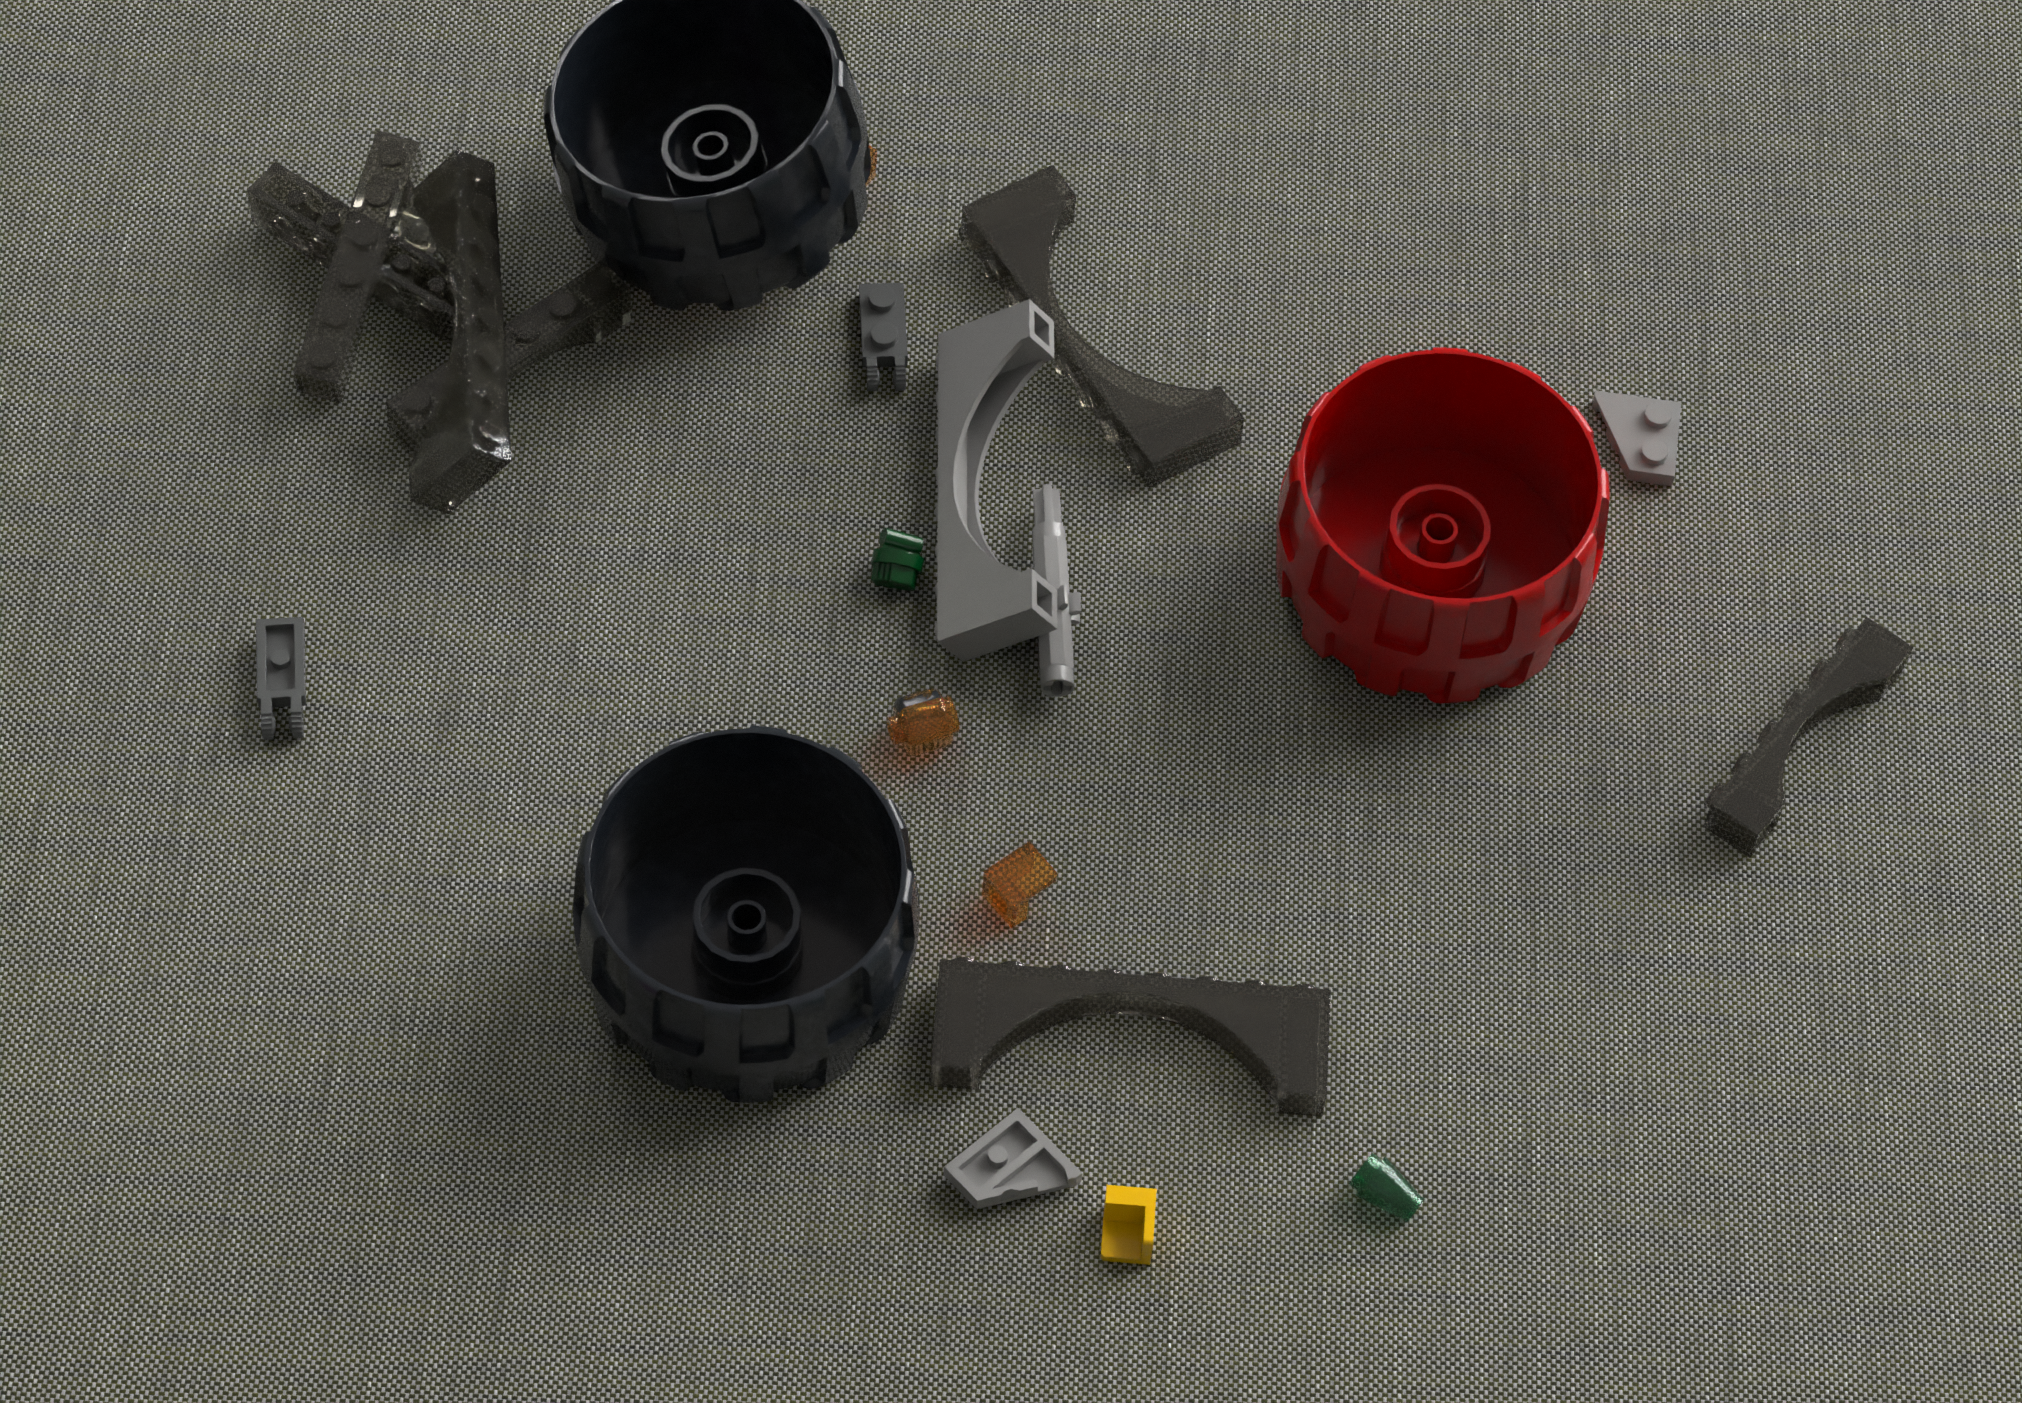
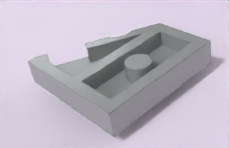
M1595 390L1592 407L1595 413L1600 412L1607 427L1606 437L1612 449L1620 457L1619 464L1626 479L1672 486L1676 469L1681 402Z
M1019 1108L946 1164L943 1174L976 1209L1074 1187L1082 1181V1172Z

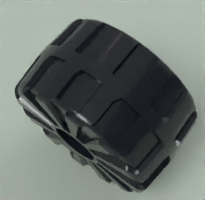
M612 0L608 6L598 12L581 29H577L559 53L560 60L555 69L552 83L545 90L543 119L553 162L554 175L564 206L579 236H584L599 270L615 285L618 286L622 282L627 281L638 289L649 293L654 305L678 311H684L688 303H714L722 311L744 309L762 303L764 293L781 286L795 289L810 281L830 264L829 252L835 245L846 243L856 233L868 205L865 184L871 172L866 118L859 90L849 70L835 30L817 8L809 7L802 0Z
M752 725L750 728L727 729L708 733L699 731L668 742V747L651 755L634 769H626L607 789L603 796V805L594 821L592 829L582 836L579 845L573 899L575 946L582 974L593 994L600 1025L616 1046L627 1043L637 1054L649 1062L650 1071L654 1078L683 1092H686L692 1084L718 1090L727 1100L737 1103L771 1101L775 1090L796 1085L806 1089L819 1088L851 1070L854 1054L864 1045H871L883 1038L899 1014L918 943L919 893L911 860L909 833L905 821L894 801L885 799L877 786L862 772L861 764L833 746L827 748L804 737L789 734L786 729ZM746 926L750 930H743L738 927Z

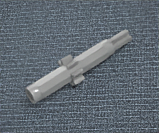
M1043 484L1042 489L1033 490L1035 525L1032 529L1034 571L1057 589L1058 629L1037 636L1039 677L1043 694L1051 697H1061L1072 693L1074 690L1071 624H1080V613H1082L1080 592H1069L1067 541L1065 527L1062 525L1060 489H1052L1051 484Z

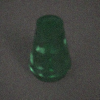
M1371 1153L1349 1182V1185L1358 1191L1355 1196L1396 1217H1400L1405 1222L1410 1220L1425 1200L1386 1156L1380 1159L1374 1153Z

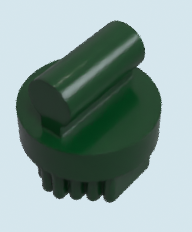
M883 528L879 537L880 546L873 549L872 582L877 586L914 591L917 577L922 573L924 558L919 556L923 548V538Z

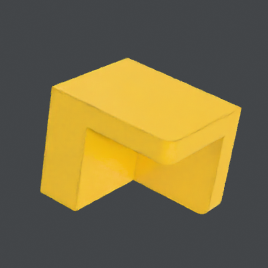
M1116 1185L1106 1186L1100 1255L1103 1261L1150 1265L1154 1240L1157 1189Z

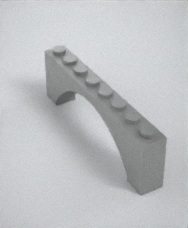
M1030 299L938 334V354L936 356V366L938 369V391L936 393L938 429L935 433L938 444V466L935 470L938 483V505L935 508L938 522L937 544L935 546L937 558V583L935 585L937 622L935 624V635L937 642L962 662L1058 629L1057 589L1032 568L1021 572L1000 563L986 541L979 514L980 478L991 440L1006 411L1027 381L1045 362L1054 359V321Z

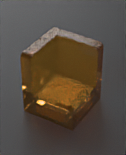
M1028 841L984 871L982 895L1005 922L1013 928L1027 919L1028 900L1056 882L1057 872L1031 842Z

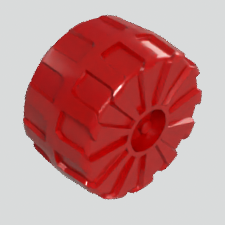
M1433 347V350L1414 351L1395 356L1385 355L1359 366L1354 374L1342 381L1331 392L1323 393L1304 418L1295 452L1290 459L1282 481L1276 516V576L1281 598L1291 597L1303 621L1302 637L1306 643L1322 659L1332 655L1344 665L1354 670L1357 682L1366 688L1388 696L1397 695L1400 689L1424 693L1430 701L1435 703L1473 701L1479 697L1481 689L1494 685L1503 688L1515 687L1543 670L1550 660L1555 645L1563 643L1574 633L1596 582L1604 551L1610 501L1609 476L1607 471L1601 468L1599 455L1594 444V432L1581 412L1575 406H1570L1560 394L1541 380L1542 377L1514 362L1508 363L1490 356L1468 352L1467 349Z

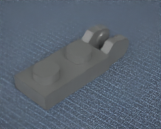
M904 283L859 284L862 367H866L867 391H878L880 375L877 367H894L893 385L895 386V391L906 390L905 366L908 363Z
M304 617L256 619L258 707L261 708L263 740L274 739L276 721L273 707L290 706L289 728L292 737L304 738L303 706H306Z

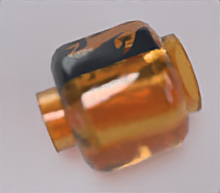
M927 689L898 698L894 702L893 716L886 718L888 733L893 745L901 743L904 750L911 756H918L948 747L953 741L954 733L959 732L960 729L958 715L951 697H943L936 689Z

